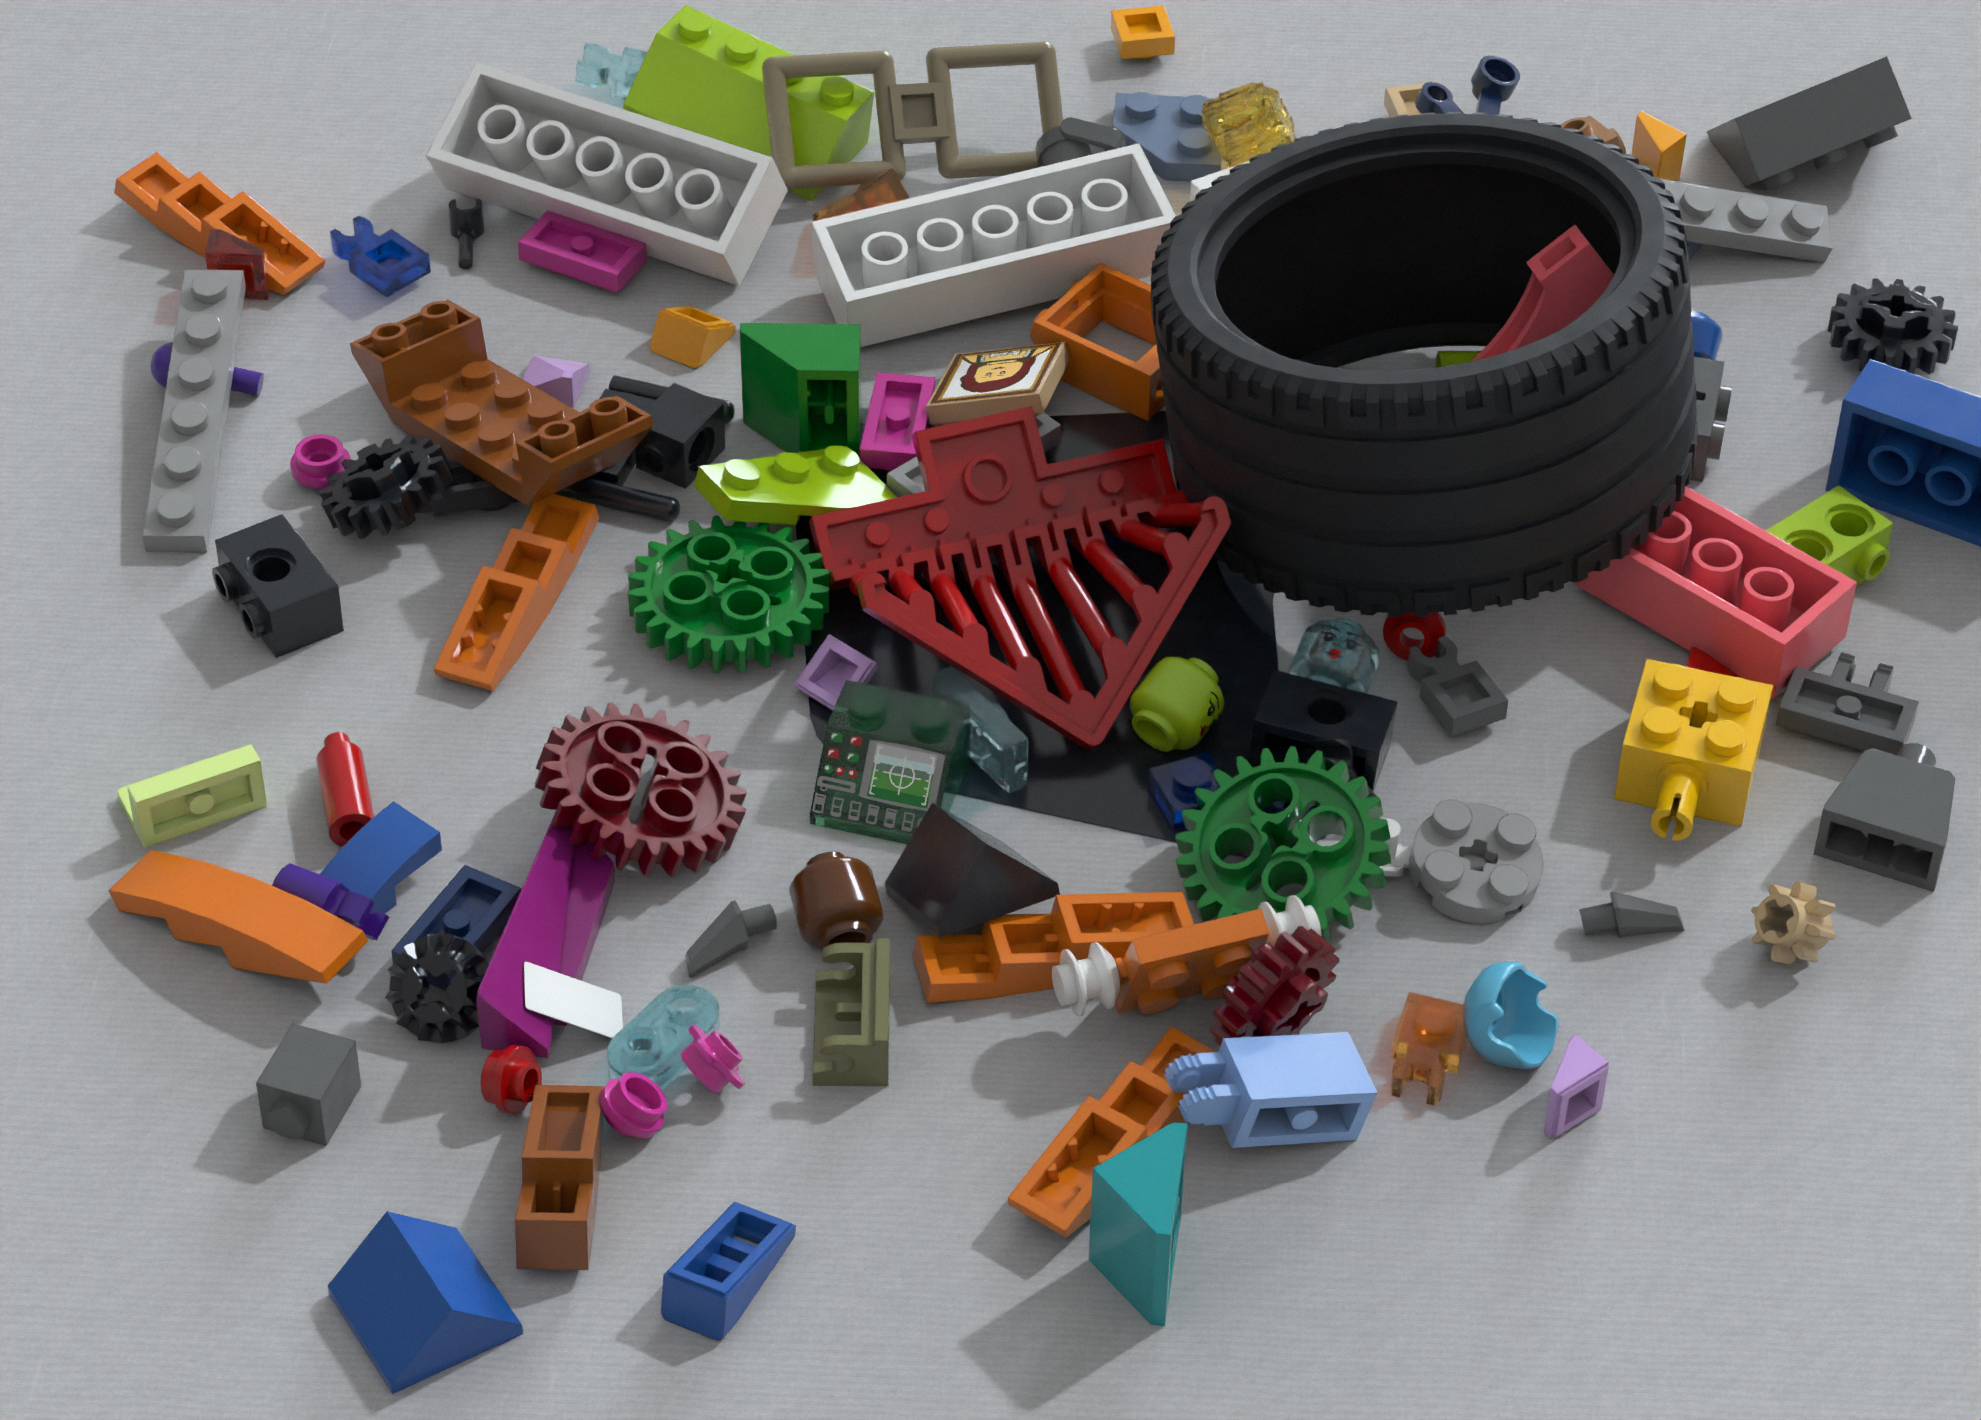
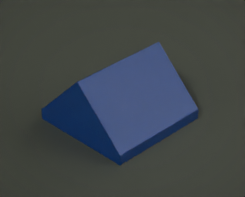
M386 1211L328 1284L330 1298L392 1394L523 1334L522 1324L455 1227Z

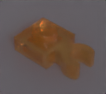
M1409 992L1393 1039L1391 1058L1396 1059V1062L1393 1065L1390 1091L1392 1096L1400 1098L1403 1086L1407 1082L1421 1081L1428 1086L1426 1104L1435 1106L1440 1101L1443 1093L1445 1071L1458 1074L1468 1043L1463 1024V1004Z

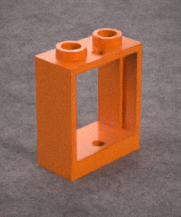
M1099 263L1083 279L1076 280L1070 286L1067 293L1049 309H1044L1037 315L1031 327L1030 337L1033 345L1066 341L1070 362L1060 379L1061 381L1149 421L1165 406L1151 314V285L1103 263ZM1103 320L1155 345L1137 362H1134L1083 337Z

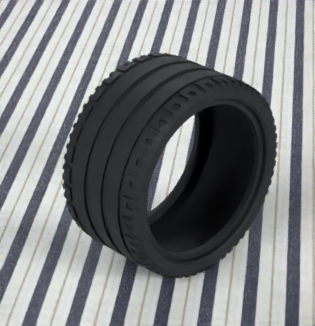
M1433 112L1422 113L1421 115L1408 116L1406 114L1385 119H1370L1367 122H1354L1345 124L1344 127L1318 131V134L1294 139L1293 143L1278 145L1271 148L1269 153L1258 154L1250 158V163L1235 166L1230 169L1229 175L1220 176L1212 181V187L1198 192L1195 195V200L1188 202L1181 209L1182 214L1175 216L1170 222V229L1163 233L1161 244L1157 246L1155 251V260L1152 261L1151 314L1160 365L1174 476L1178 492L1184 491L1188 502H1202L1211 496H1217L1225 502L1231 525L1213 556L1220 562H1226L1227 568L1232 572L1243 573L1245 580L1250 583H1262L1265 590L1272 593L1283 592L1287 599L1293 601L1308 600L1311 606L1319 608L1334 606V611L1345 613L1351 610H1360L1361 615L1373 616L1381 612L1388 613V617H1401L1404 613H1416V617H1429L1430 613L1434 612L1454 615L1457 614V610L1471 609L1472 612L1483 611L1485 606L1495 604L1499 607L1512 605V600L1520 598L1531 600L1539 597L1540 592L1561 590L1564 588L1565 583L1580 582L1588 578L1589 572L1606 569L1610 566L1611 560L1624 558L1630 553V547L1640 546L1648 538V533L1656 532L1662 526L1663 518L1669 517L1673 513L1675 502L1681 501L1685 492V486L1689 485L1691 472L1694 469L1698 433L1690 273L1686 235L1680 209L1675 204L1672 193L1665 189V183L1660 178L1654 177L1653 171L1648 166L1639 165V159L1631 154H1623L1622 149L1618 146L1604 144V140L1596 136H1584L1583 131L1574 128L1561 129L1560 124L1552 122L1538 123L1537 119L1527 117L1517 119L1513 118V115L1504 114L1494 116L1479 112L1472 114H1461V112L1435 114ZM1573 225L1577 226L1614 274L1605 292L1579 318L1560 331L1524 347L1493 357L1436 368L1403 371H1367L1338 368L1363 359L1418 348L1442 346L1486 347L1505 325L1526 290L1532 275V270L1526 262Z

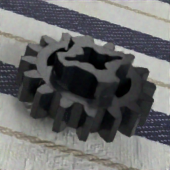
M1878 278L1872 279L1870 289L1854 283L1851 285L1850 295L1839 293L1835 306L1831 308L1827 330L1831 333L1829 344L1831 347L1842 348L1840 359L1843 361L1860 360L1859 371L1861 372L1868 361L1872 359L1914 374L1916 368H1919L1930 375L1934 373L1936 362L1946 364L1949 360L1950 351L1954 349L1958 325L1954 324L1956 313L1951 309H1942L1944 304L1942 296L1925 297L1926 287L1923 285L1910 290V287L1904 286L1902 279H1896L1888 287L1884 286L1883 282Z
M407 435L399 444H393L391 438L384 440L381 447H378L375 443L358 451L357 455L359 458L357 460L345 459L342 461L341 464L344 471L329 474L326 479L330 486L321 489L319 494L323 500L321 505L333 529L339 528L342 536L345 537L356 531L359 539H365L374 529H379L382 536L387 535L392 525H395L398 530L412 525L416 521L414 516L416 513L429 514L433 511L429 502L431 500L443 499L447 496L444 486L453 483V477L450 473L451 467L440 444L434 445L430 437H425L416 442L413 435Z

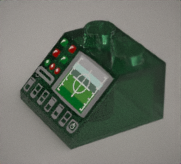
M846 680L826 727L810 810V824L908 844L932 803L950 812L970 760V705Z

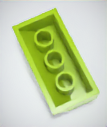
M685 5L656 33L625 99L623 109L772 157L762 65L769 57L794 56V54ZM841 76L786 79L795 166L849 163L868 143L874 92ZM825 187L787 190L812 201Z

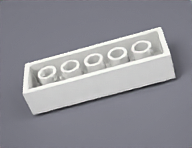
M475 62L426 154L427 159L446 189L536 219H540L548 210L646 243L647 256L737 286L741 285L788 191L773 158L478 62Z
M1138 143L812 222L814 272L836 323L861 324V347L1059 299L1067 293L1070 286L1076 280L1083 279L1099 263H1103L1136 279L1151 276L1152 261L1155 260L1156 248L1161 244L1163 233L1170 229V222L1176 215Z

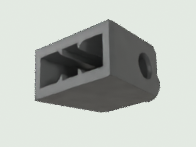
M1918 743L1903 745L1897 755L1874 748L1865 750L1824 805L1813 855L1934 892L1948 838L1955 777L1950 771L1935 767L1936 758L1933 752L1926 746Z

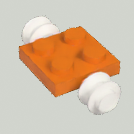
M1292 895L1287 898L1286 908L1283 912L1276 913L1268 902H1262L1257 910L1132 939L1123 960L1120 957L1114 959L1098 942L1091 943L1088 958L1077 960L1069 949H1064L1061 951L1060 965L1052 967L1054 991L1060 1005H1070L1077 1016H1083L1087 1000L1098 998L1106 1009H1112L1116 1005L1118 1013L1139 1009L1140 1013L1144 1015L1168 1010L1175 1006L1180 998L1203 993L1205 999L1221 998L1227 981L1239 973V969L1250 960L1252 952L1256 948L1266 943L1274 946L1280 933L1286 931L1291 936L1298 926H1303L1307 931L1312 928L1321 936L1319 919L1311 905L1304 906L1299 897Z

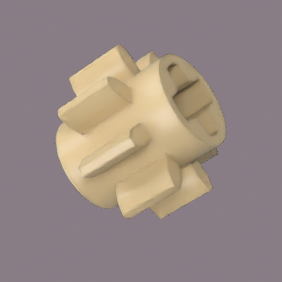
M1796 881L1791 890L1775 884L1769 885L1770 896L1762 900L1759 906L1752 907L1751 912L1755 915V928L1757 931L1752 937L1753 943L1772 947L1771 960L1791 965L1795 961L1796 956L1799 959L1814 963L1819 961L1818 950L1823 948L1829 940L1836 939L1837 936L1832 931L1833 923L1830 916L1836 908L1835 904L1815 899L1817 888L1807 883Z

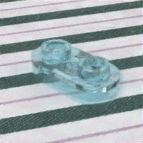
M693 985L674 986L660 993L610 1041L607 1048L610 1080L621 1078L623 1074L628 1072H635L652 1080L661 1090L669 1086L688 1068L680 1056V1052L694 1040L688 1028L695 1024L707 1036L714 1030L720 1031L719 1005L716 998L709 991ZM638 1050H647L646 1052L641 1053L636 1052Z

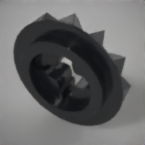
M450 934L427 935L403 946V952L398 957L396 963L388 969L391 977L389 992L385 997L392 1004L397 1016L396 1024L406 1028L417 1036L418 1040L435 1043L454 1042L473 1033L479 1027L477 993L489 966L486 958L478 948L467 940ZM458 970L459 973L451 979L452 983L446 989L447 995L451 999L449 1001L451 1006H447L441 1000L420 1004L425 999L424 994L430 989L429 982L426 979L427 974L424 971H429L435 977H441L455 973Z

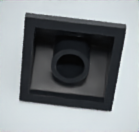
M934 803L931 804L885 881L887 895L939 938L1060 895L1059 886L1056 881L1004 842Z

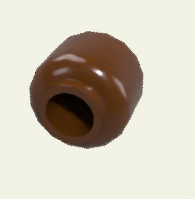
M840 852L818 854L812 857L807 862L806 867L796 874L790 885L789 892L800 935L806 943L814 948L823 950L824 947L835 943H870L873 938L872 935L877 932L883 921V910L873 872L870 866L860 859L845 857Z

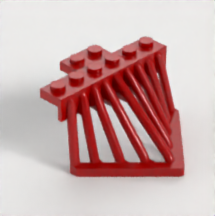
M1032 406L915 431L912 435V440L925 488L924 492L815 515L810 518L809 525L816 553H821L823 569L829 571V591L847 587L851 593L860 598L864 612L1086 749L1098 746L1106 737L1231 525L1227 506L1221 498L1211 496L1202 502H1188L1184 491H1176L1163 439L1047 464ZM1196 526L1188 540L1181 533H1169L1158 529ZM1102 530L1111 537L1165 557L1170 571L1157 593L1152 586L1145 585L1106 545ZM1065 538L1134 609L1139 623L1126 645L1120 638L1114 635L1073 569ZM1029 546L1035 552L1095 653L1101 659L1106 679L1095 697L1089 691H1086L1038 591L1027 548ZM989 555H995L1062 700L1047 691L1041 665L1036 658L1032 657L996 585ZM958 562L1009 667L990 655L988 633L978 623L956 585L953 563ZM914 572H922L955 633L936 622L934 599L914 579ZM885 583L889 585L897 597L886 591Z

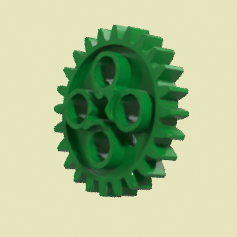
M716 515L712 518L711 528L703 529L697 522L691 520L688 521V534L682 535L675 530L668 529L666 530L667 545L650 541L648 543V557L637 556L635 558L636 572L629 573L628 575L629 615L634 617L636 633H647V646L650 649L665 645V659L668 661L679 657L683 653L686 654L689 669H694L703 660L711 661L713 673H719L725 662H734L738 671L744 673L747 669V660L756 659L765 668L771 667V653L777 652L790 659L793 657V642L809 646L811 644V630H822L824 628V614L829 613L830 610L829 571L823 569L821 553L810 554V541L807 538L792 542V533L789 527H785L773 534L769 532V523H758L755 528L746 527V522L735 521L733 526H725L722 519Z
M1290 746L1284 762L1275 763L1272 753L1268 748H1265L1261 754V765L1254 768L1242 756L1237 757L1239 774L1233 778L1218 769L1215 770L1213 774L1218 788L1215 793L1197 787L1194 792L1201 810H1183L1182 818L1185 828L1189 831L1176 834L1175 839L1179 853L1184 854L1176 859V864L1180 877L1187 878L1183 882L1188 901L1199 900L1196 906L1202 921L1216 916L1219 919L1257 910L1262 902H1268L1276 913L1285 911L1289 896H1280L1276 894L1277 891L1288 884H1300L1305 887L1296 896L1299 897L1304 906L1311 905L1314 908L1321 927V937L1330 942L1331 935L1328 924L1334 920L1348 929L1354 927L1350 910L1352 905L1369 911L1373 908L1371 894L1366 887H1385L1384 872L1379 866L1391 864L1392 858L1389 845L1383 843L1391 837L1387 820L1379 819L1383 815L1379 797L1367 798L1369 790L1367 781L1363 776L1348 782L1349 773L1346 762L1342 760L1329 771H1326L1322 751L1317 750L1311 756L1308 763L1304 764L1299 762L1296 747ZM1275 802L1290 804L1284 811L1276 814L1263 812L1264 808ZM1312 806H1318L1317 808L1312 809L1308 814H1306L1309 808H1311ZM1328 834L1343 836L1341 841L1332 846L1315 844L1318 839ZM1236 851L1251 853L1245 861L1240 863L1224 862V859L1229 854ZM1261 882L1260 886H1259L1255 891H1253V892L1247 891V890L1253 889L1254 887H1256V886Z

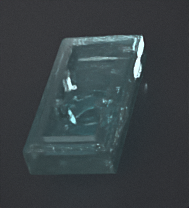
M953 666L935 673L933 680V721L1008 793L1026 785L1028 738L1009 720L1007 714L998 703L990 702Z

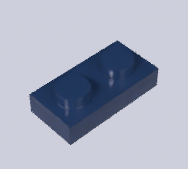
M464 865L391 950L393 964L396 963L398 957L403 952V946L431 934H450L461 937L472 943L483 954L506 927L521 888ZM457 970L455 973L435 977L429 971H424L427 974L426 979L429 984L445 991L452 983L451 979L459 973Z

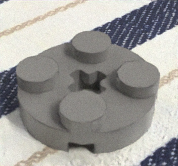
M1453 799L1441 801L1435 806L1433 814L1422 822L1417 830L1409 856L1410 876L1417 888L1420 881L1424 889L1433 896L1430 904L1448 917L1472 924H1492L1502 921L1505 918L1506 912L1516 910L1520 906L1522 911L1528 906L1537 891L1544 862L1542 850L1535 839L1537 834L1536 827L1524 815L1518 813L1510 814L1487 804L1463 803ZM1476 855L1484 858L1489 863L1484 865L1482 871H1476L1470 868V860L1463 856Z

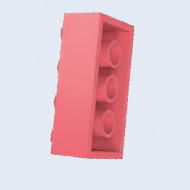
M1686 486L1681 501L1675 502L1673 513L1669 517L1663 518V524L1656 532L1648 533V538L1640 546L1630 547L1628 555L1622 559L1611 560L1610 566L1606 569L1591 571L1588 573V578L1580 582H1572L1690 651L1691 647H1696L1706 652L1741 678L1773 685L1771 699L1773 700L1787 689L1795 667L1809 670L1846 637L1857 585L1855 580Z

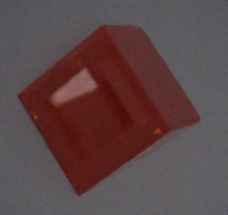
M211 229L205 249L207 270H243L246 284L244 299L268 300L269 287L264 249L223 230Z

